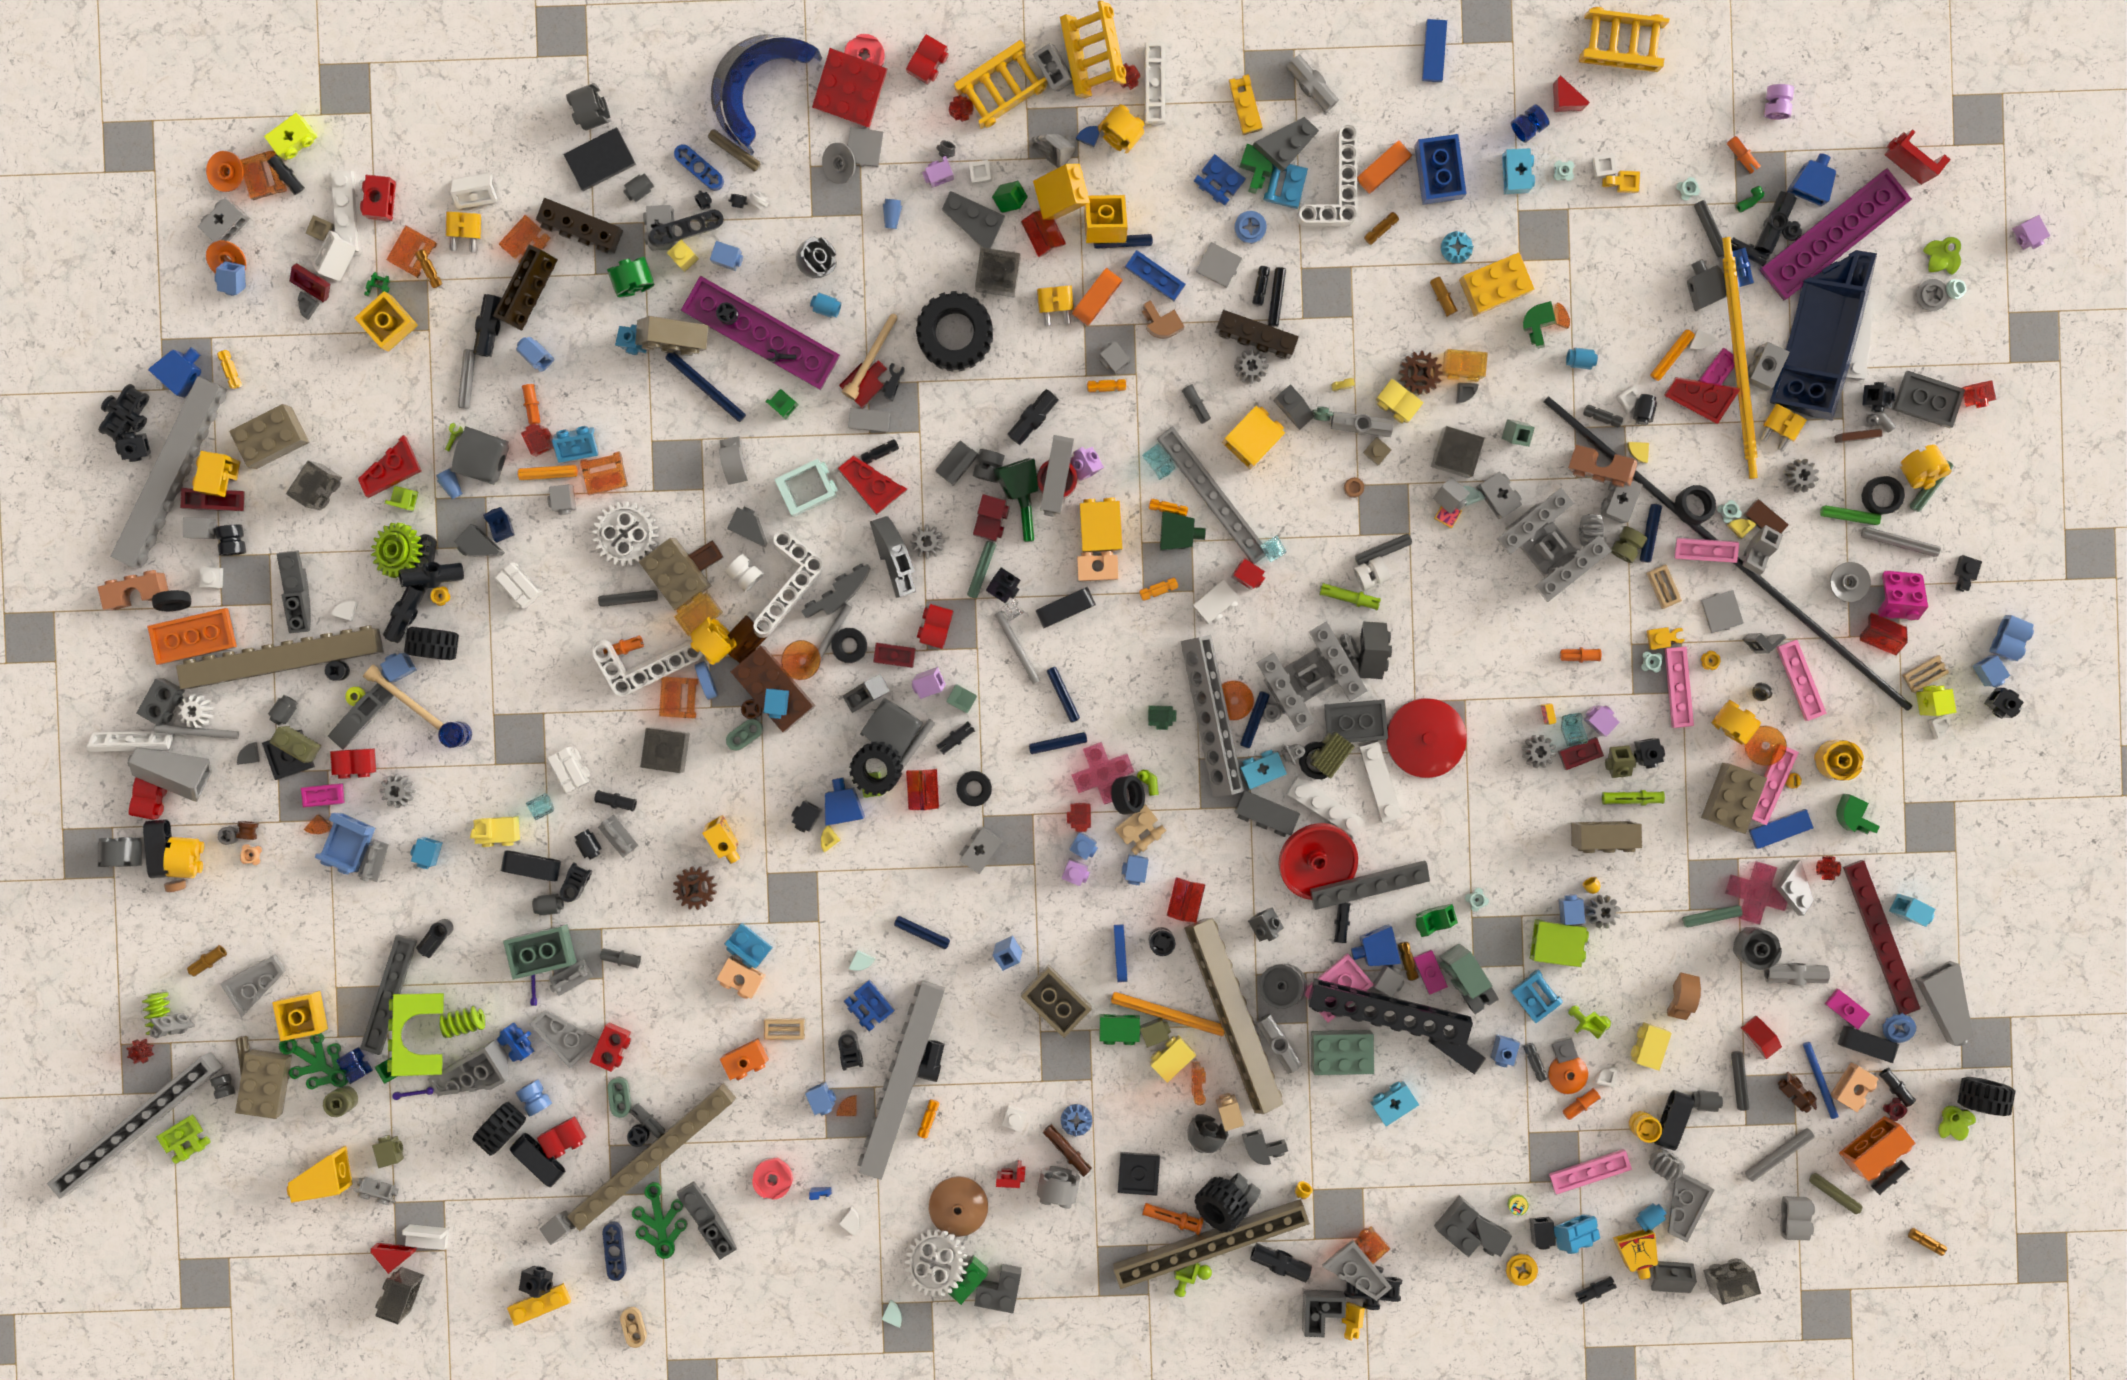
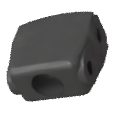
M465 426L455 448L450 471L495 485V482L499 480L509 450V441Z
M884 698L862 729L860 735H865L871 742L876 741L877 744L880 742H885L884 745L886 746L890 744L893 746L891 749L893 751L897 750L899 752L897 754L898 757L902 758L923 722L895 703Z

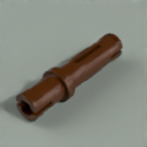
M1050 1124L1042 1133L1066 1157L1069 1165L1072 1164L1082 1177L1087 1175L1092 1167L1080 1156L1081 1153L1076 1151L1055 1127Z

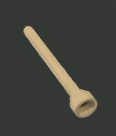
M896 314L889 316L853 381L844 386L842 394L846 397L856 400L859 395V385L897 320Z
M374 664L364 673L363 677L366 680L376 681L440 732L447 730L445 724L381 676L380 669Z

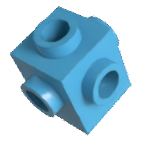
M631 324V327L619 326L615 345L626 350L625 352L628 354L646 353L647 350L642 349V345L635 344L637 325Z

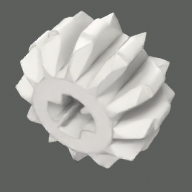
M192 694L189 698L185 697L182 699L184 704L178 705L182 711L178 712L177 715L183 716L180 722H187L188 727L195 726L196 728H201L202 724H209L208 718L214 717L210 714V711L215 708L208 706L211 701L209 699L205 700L204 695L196 696V694Z

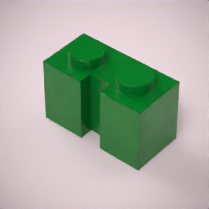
M1100 1014L1099 1041H1103L1105 1045H1114L1115 1042H1123L1124 1045H1135V1042H1140V1016Z
M974 1255L967 1262L968 1265L963 1266V1270L967 1272L961 1276L963 1282L957 1281L958 1288L951 1287L952 1293H948L960 1305L988 1275V1267Z

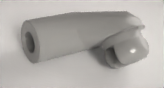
M1871 413L1866 418L1869 425H1882L1888 433L1896 428V425L1885 413Z

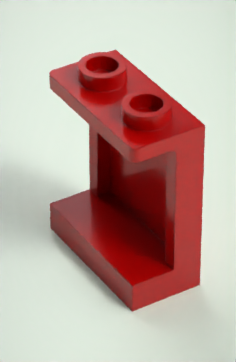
M1912 129L1907 133L1903 132L1898 138L1895 137L1887 145L1889 149L1884 155L1922 185L1938 176L1951 159L1945 154L1934 161L1910 142L1911 137L1915 134V131Z

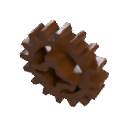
M1422 350L1419 355L1413 352L1412 358L1409 356L1405 357L1407 363L1402 362L1400 366L1404 369L1398 372V374L1403 375L1399 381H1405L1404 388L1410 387L1411 393L1417 390L1418 395H1421L1423 390L1426 394L1430 393V388L1435 390L1437 388L1435 383L1439 384L1442 381L1438 376L1443 375L1442 371H1438L1442 364H1436L1438 358L1432 359L1431 352L1425 356ZM1416 360H1424L1427 363H1419ZM1408 368L1411 370L1410 378L1408 376ZM1431 368L1433 369V377L1430 375ZM1422 369L1424 373L1419 377L1417 373ZM1422 382L1425 386H1418L1414 383Z
M694 866L690 867V872L687 869L682 870L684 875L678 874L676 877L679 881L673 883V885L677 886L673 893L679 894L676 901L682 899L681 906L688 904V909L690 910L694 905L697 910L701 908V904L704 907L708 906L707 900L712 902L714 898L711 895L717 894V891L713 890L717 883H712L715 876L709 877V870L702 872L701 866L698 867L697 871H695ZM690 875L699 876L697 879L688 878ZM705 881L707 882L708 890L705 889ZM699 882L697 887L698 890L692 893V890L694 888L692 885H695ZM683 886L685 887L686 894L683 892ZM698 896L700 899L702 898V900L693 901L692 898Z

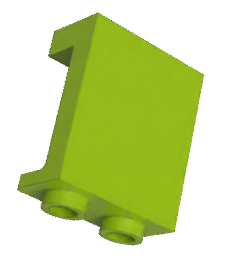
M1535 919L1529 958L1537 962L1582 967V962L1584 963L1586 959L1584 946L1588 942L1589 932L1582 925H1564Z

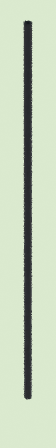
M1548 396L1543 401L1613 461L1616 453L1552 398ZM1635 470L1633 479L1643 484V487L1676 514L1674 502ZM1687 524L1705 540H1718L1700 524ZM1738 557L1737 563H1733L1906 711L1912 708L1913 705L1764 578L1742 566L1744 561Z

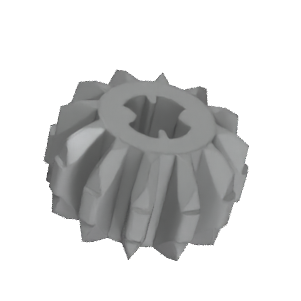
M1253 349L1249 350V356L1243 351L1241 353L1243 358H1236V361L1240 364L1234 365V369H1241L1236 373V376L1238 377L1243 374L1244 377L1241 381L1245 382L1249 378V384H1253L1254 378L1257 382H1260V375L1265 377L1267 374L1262 370L1269 367L1268 364H1262L1267 358L1262 357L1260 359V351L1256 353V356ZM1251 362L1254 363V364H1255V365H1254V368H1255L1256 370H1254V369H1252V371L1248 370V367H1249V366L1247 365V363H1248L1249 365H1250Z
M1796 459L1794 463L1787 464L1789 470H1784L1783 472L1787 475V478H1784L1783 481H1789L1787 488L1791 489L1794 487V492L1796 493L1800 492V490L1803 493L1808 492V488H1814V482L1819 480L1815 476L1819 470H1813L1815 463L1808 464V459H1803L1802 461Z
M1588 514L1581 517L1579 535L1582 546L1588 544L1598 535L1603 539L1604 526L1601 515Z
M925 525L924 532L921 527H918L917 529L920 534L912 533V536L916 537L917 540H910L911 544H917L912 550L915 552L921 549L918 553L919 557H922L924 552H926V559L930 558V552L936 557L935 549L942 551L943 548L938 546V544L945 542L943 539H937L943 535L942 532L934 535L937 530L935 526L930 532L929 525ZM928 536L931 537L932 545L924 547L925 543L922 540L924 538L927 539Z
M1532 735V742L1528 739L1525 740L1528 747H1522L1521 749L1527 751V753L1522 755V758H1528L1526 761L1527 765L1533 763V768H1538L1540 764L1542 768H1545L1546 762L1553 763L1549 757L1556 756V753L1551 752L1556 746L1549 745L1552 741L1550 738L1545 740L1544 735H1540L1538 738L1536 735ZM1535 750H1542V754L1535 753Z
M395 774L394 777L388 776V781L381 783L385 787L379 791L385 793V796L381 799H388V806L394 804L395 808H400L401 805L407 806L408 801L414 799L410 795V793L416 792L415 789L410 788L414 782L407 783L408 776L401 777L400 774ZM397 788H400V791L396 794L395 791Z
M1597 895V901L1591 898L1590 901L1593 905H1586V908L1591 910L1586 913L1587 917H1591L1589 922L1591 924L1596 923L1597 928H1601L1603 925L1604 928L1608 929L1609 922L1612 925H1616L1614 918H1620V915L1616 914V912L1621 910L1619 906H1615L1617 901L1615 899L1611 900V897L1608 895L1604 898L1602 895ZM1602 908L1605 909V910H1604V912L1606 913L1605 915H1602V911H1601Z
M1663 1149L1656 1150L1648 1162L1650 1168L1655 1173L1670 1181L1678 1180L1685 1169L1683 1161L1673 1155V1153Z

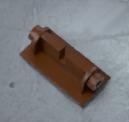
M1787 1072V1080L1781 1079L1778 1082L1779 1089L1788 1098L1796 1095L1792 1102L1802 1112L1808 1113L1812 1107L1817 1110V1098L1813 1092L1807 1091L1797 1076L1793 1077Z

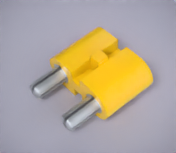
M446 212V236L450 237L449 250H457V237L469 238V251L476 252L477 239H481V214Z
M1072 285L1038 288L1039 313H1043L1044 326L1047 327V317L1048 326H1051L1050 312L1063 311L1065 325H1067V317L1068 325L1071 324L1070 310H1074Z
M1775 404L1763 425L1766 429L1760 440L1766 442L1772 431L1784 437L1778 446V450L1784 451L1790 441L1794 442L1807 420L1791 412L1789 409Z

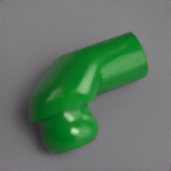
M1761 186L1752 188L1751 193L1753 196L1736 204V208L1740 213L1755 206L1764 197L1765 193L1762 191Z

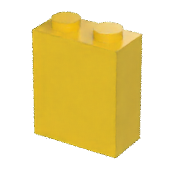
M1065 164L1033 181L1043 220L1058 219L1090 203L1080 164Z
M1103 498V502H1095V499H1084L1083 503H1080L1082 552L1122 550L1120 501H1115V498Z

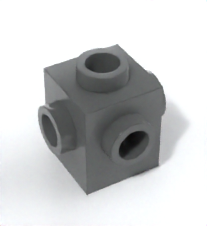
M1273 907L1257 913L1248 920L1259 942L1266 939L1268 941L1276 939L1279 936L1278 933L1284 928Z

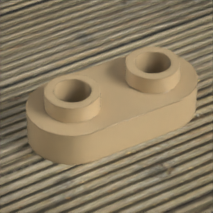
M627 1307L620 1316L621 1326L626 1343L632 1348H638L644 1344L647 1338L646 1329L639 1309ZM629 1314H633L635 1319H630ZM634 1333H638L640 1338H636Z

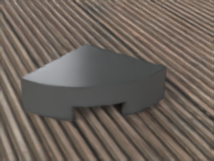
M302 291L299 293L300 313L309 320L320 303Z
M1458 383L1456 403H1463L1471 399L1477 392L1479 384Z
M257 742L250 743L241 749L237 757V765L259 762Z

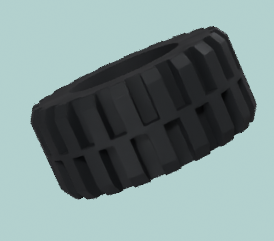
M951 291V294H945L944 292L939 294V297L936 299L933 297L929 300L930 303L927 306H923L921 309L922 313L917 318V341L923 354L936 367L940 369L945 368L947 371H965V368H973L977 362H981L984 359L985 354L991 348V342H993V326L987 309L977 298H972L964 292L962 294H958L957 291ZM949 314H962L973 325V338L966 347L959 350H949L943 347L937 340V325L943 317Z

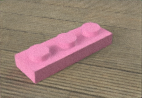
M1676 538L1674 558L1737 563L1739 542Z

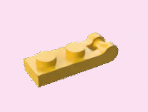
M1249 74L1243 75L1240 79H1229V86L1242 134L1246 135L1262 130L1263 127ZM1244 86L1245 91L1239 93L1238 87Z

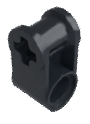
M573 862L560 889L561 899L565 902L579 899L592 875V870L589 869L587 871ZM569 887L573 888L575 891V895L573 898H570L567 895V889Z
M852 1030L843 1031L838 1040L843 1071L850 1067H863V1057L857 1034ZM850 1037L853 1043L847 1045L843 1042V1038Z

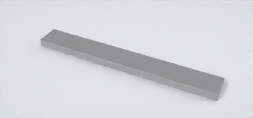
M1172 426L1157 438L1158 442L1251 563L1256 564L1270 552L1175 428Z

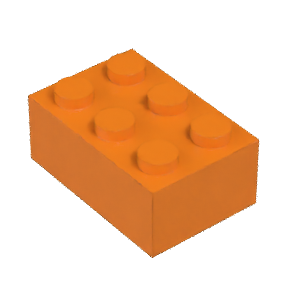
M1884 1116L1841 1150L1839 1155L1853 1172L1870 1181L1876 1179L1886 1167L1895 1164L1896 1159L1901 1155L1910 1152L1912 1146L1916 1143L1902 1125Z

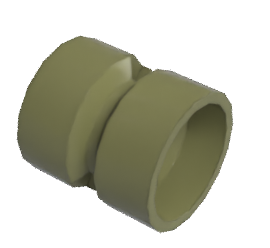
M1624 526L1619 534L1620 540L1615 541L1611 547V553L1628 563H1633L1639 554L1637 550L1642 549L1647 541V537L1631 527Z
M350 1086L335 1089L325 1096L323 1100L324 1111L331 1117H340L356 1107L358 1103L357 1092Z

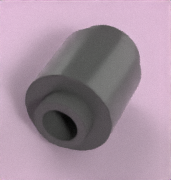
M645 173L641 176L639 174L624 185L626 189L623 192L630 201L634 199L637 202L650 193V189L654 185Z
M283 695L282 698H278L269 711L268 715L271 716L269 720L277 725H281V723L286 724L297 709L296 705L298 703L289 696Z
M559 894L538 896L532 902L533 912L540 916L560 914L561 909H564V901Z
M1701 1090L1692 1092L1694 1097L1693 1108H1696L1698 1111L1718 1112L1719 1108L1723 1106V1098L1719 1096L1718 1092Z

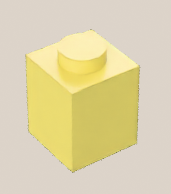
M682 239L667 252L684 272L699 260Z

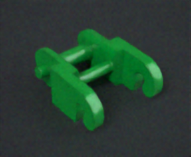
M374 272L371 275V281H367V292L365 291L364 295L369 296L372 287L380 288L382 292L388 293L390 289L387 287L388 283H390L389 276L384 278L378 276L377 272ZM376 280L382 281V286L375 284Z

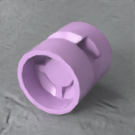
M1774 84L1767 87L1766 100L1769 102L1765 104L1764 117L1774 120L1791 117L1792 104L1790 101L1793 100V86Z

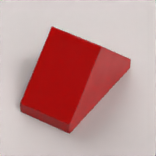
M1561 75L1553 83L1554 112L1583 111L1590 103Z
M1755 1016L1741 1027L1765 1059H1768L1782 1048L1777 1035L1758 1016Z
M376 1243L370 1252L389 1274L417 1250V1247Z

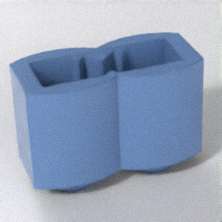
M524 337L517 343L516 351L534 369H538L540 372L545 371L554 361V357L532 337Z
M2005 615L1999 625L1997 635L1992 642L1989 652L2010 661H2018L2025 655V645L2027 640H2030L2034 634V624L2012 615Z

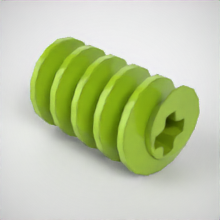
M169 992L145 995L148 998L143 1000L142 1003L149 1006L143 1008V1011H147L149 1014L144 1016V1019L150 1020L152 1018L169 1016L165 1014L171 1010L164 1006L168 1005L170 1001L163 999L169 995ZM151 1021L145 1024V1027H150L151 1029L154 1026Z
M471 1006V1012L469 1013L468 1009L464 1008L463 1015H461L459 1010L455 1011V1017L452 1012H448L447 1019L444 1014H441L439 1026L442 1036L444 1038H452L454 1035L468 1034L470 1031H477V1029L483 1030L485 1028L484 1012L481 1008L477 1011L475 1006Z

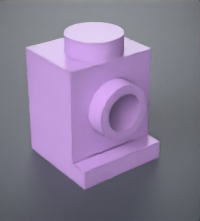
M946 156L942 157V162L934 161L928 164V167L925 168L926 171L922 172L925 182H930L932 188L954 180Z

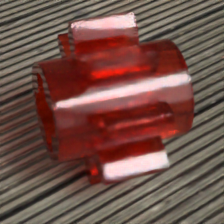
M1125 63L1123 66L1126 70V84L1120 85L1123 89L1128 86L1132 90L1138 86V79L1141 76L1135 65L1128 66Z
M959 95L953 97V102L949 103V113L956 121L961 120L963 122L969 120V115L973 114V103L967 96L962 97Z
M1823 856L1822 860L1817 861L1816 872L1817 875H1822V880L1832 881L1835 880V876H1840L1841 863L1835 861L1836 857Z
M138 1039L132 1041L133 1046L126 1048L129 1051L127 1058L134 1060V1064L140 1061L144 1064L148 1062V1057L154 1055L152 1052L154 1045L147 1043V1039L141 1040V1042Z

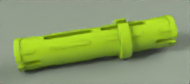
M1322 583L1319 595L1356 604V607L1364 606L1378 610L1381 598L1365 595L1362 591L1358 593Z
M1664 791L1602 792L1603 805L1640 804L1641 806H1646V804L1665 803Z

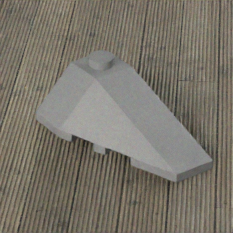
M1046 134L1031 137L1029 140V146L1057 168L1065 165L1075 153V143L1068 136Z
M495 1039L443 1069L442 1075L429 1077L428 1081L438 1096L458 1094L463 1091L475 1092L480 1089L491 1090L508 1080V1055L502 1045Z

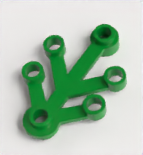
M322 1033L311 1035L310 1037L316 1057L299 1047L295 1039L279 1043L281 1053L285 1055L293 1053L311 1064L305 1067L295 1066L291 1068L289 1076L292 1079L319 1071L328 1075L321 1078L313 1076L307 1079L306 1086L311 1090L330 1083L335 1087H343L350 1080L349 1071L341 1065L339 1057L341 1046L338 1043H332L327 1047V1053L331 1055L333 1067L326 1063L322 1046L324 1041ZM315 1036H318L320 1038L319 1042L315 1041ZM288 1042L292 1043V1048L287 1046ZM332 1046L336 1047V1053L332 1052ZM294 1069L299 1071L298 1076L294 1074ZM338 1073L343 1075L342 1080L338 1078ZM311 1080H314L316 1082L315 1086L311 1085Z
M651 1182L645 1188L644 1193L652 1202L655 1219L647 1215L641 1206L634 1208L632 1217L657 1231L658 1238L651 1235L648 1228L643 1225L638 1227L635 1234L637 1238L644 1239L654 1246L658 1257L668 1259L675 1252V1240L687 1228L688 1223L684 1218L678 1219L674 1225L675 1229L667 1238L666 1228L677 1212L683 1209L684 1205L680 1199H675L671 1204V1209L663 1218L659 1198L662 1193V1187L657 1182ZM651 1187H656L657 1193H653ZM674 1203H679L681 1207L679 1209L675 1208ZM640 1210L642 1215L637 1216L635 1211ZM678 1222H682L684 1228H680ZM639 1230H644L645 1235H640ZM663 1245L668 1246L669 1250H668V1251H664V1250L662 1249V1246H663Z

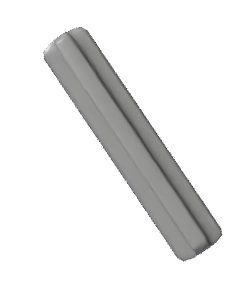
M470 349L463 351L458 407L462 409H469L471 401L475 354Z

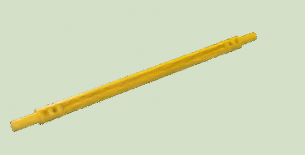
M1731 237L1722 238L1724 259L1722 261L1737 388H1740L1738 401L1744 454L1748 462L1749 479L1758 478L1756 458L1758 456L1736 262L1732 254Z

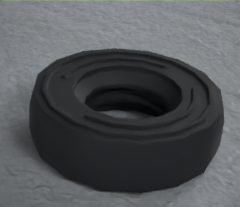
M180 590L163 591L153 595L152 605L155 610L179 611L191 606V596L188 592Z
M844 628L834 635L831 649L838 660L844 663H854L864 657L867 651V641L861 631L855 628ZM846 638H853L857 643V648L853 653H846L842 649V642Z
M970 771L960 777L957 782L956 792L958 798L964 804L976 807L988 801L992 792V785L990 779L980 771ZM977 781L981 784L982 791L978 796H971L967 793L966 787L969 782Z

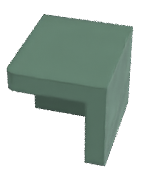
M956 684L946 702L968 713L977 695Z

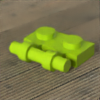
M193 1114L156 1136L166 1154L172 1150L175 1151L176 1155L172 1157L174 1164L186 1161L190 1158V1155L202 1151L206 1145L211 1143L207 1136L202 1139L198 1138L197 1135L203 1129ZM189 1140L191 1146L185 1149L182 1144Z

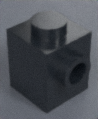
M804 800L800 807L796 806L791 815L794 817L792 823L796 824L794 827L804 833L805 831L810 832L823 809Z
M1550 1217L1529 1218L1531 1242L1534 1246L1541 1250L1550 1249V1246H1556L1555 1239L1557 1237H1555L1553 1220Z

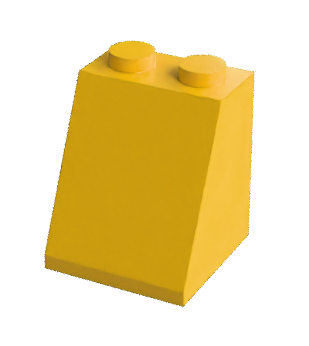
M1257 406L1222 441V444L1250 470L1285 434L1283 431L1284 427L1276 420L1273 422L1268 417L1270 414L1263 407L1258 408Z
M342 1146L288 1182L287 1195L290 1197L291 1203L339 1195L352 1186L353 1182L347 1147Z

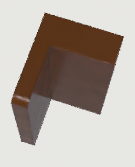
M746 615L728 634V637L730 639L734 638L737 644L728 655L741 663L767 638H760L755 634L754 622L749 616ZM757 626V629H758L759 631L764 632V630H762L759 626Z

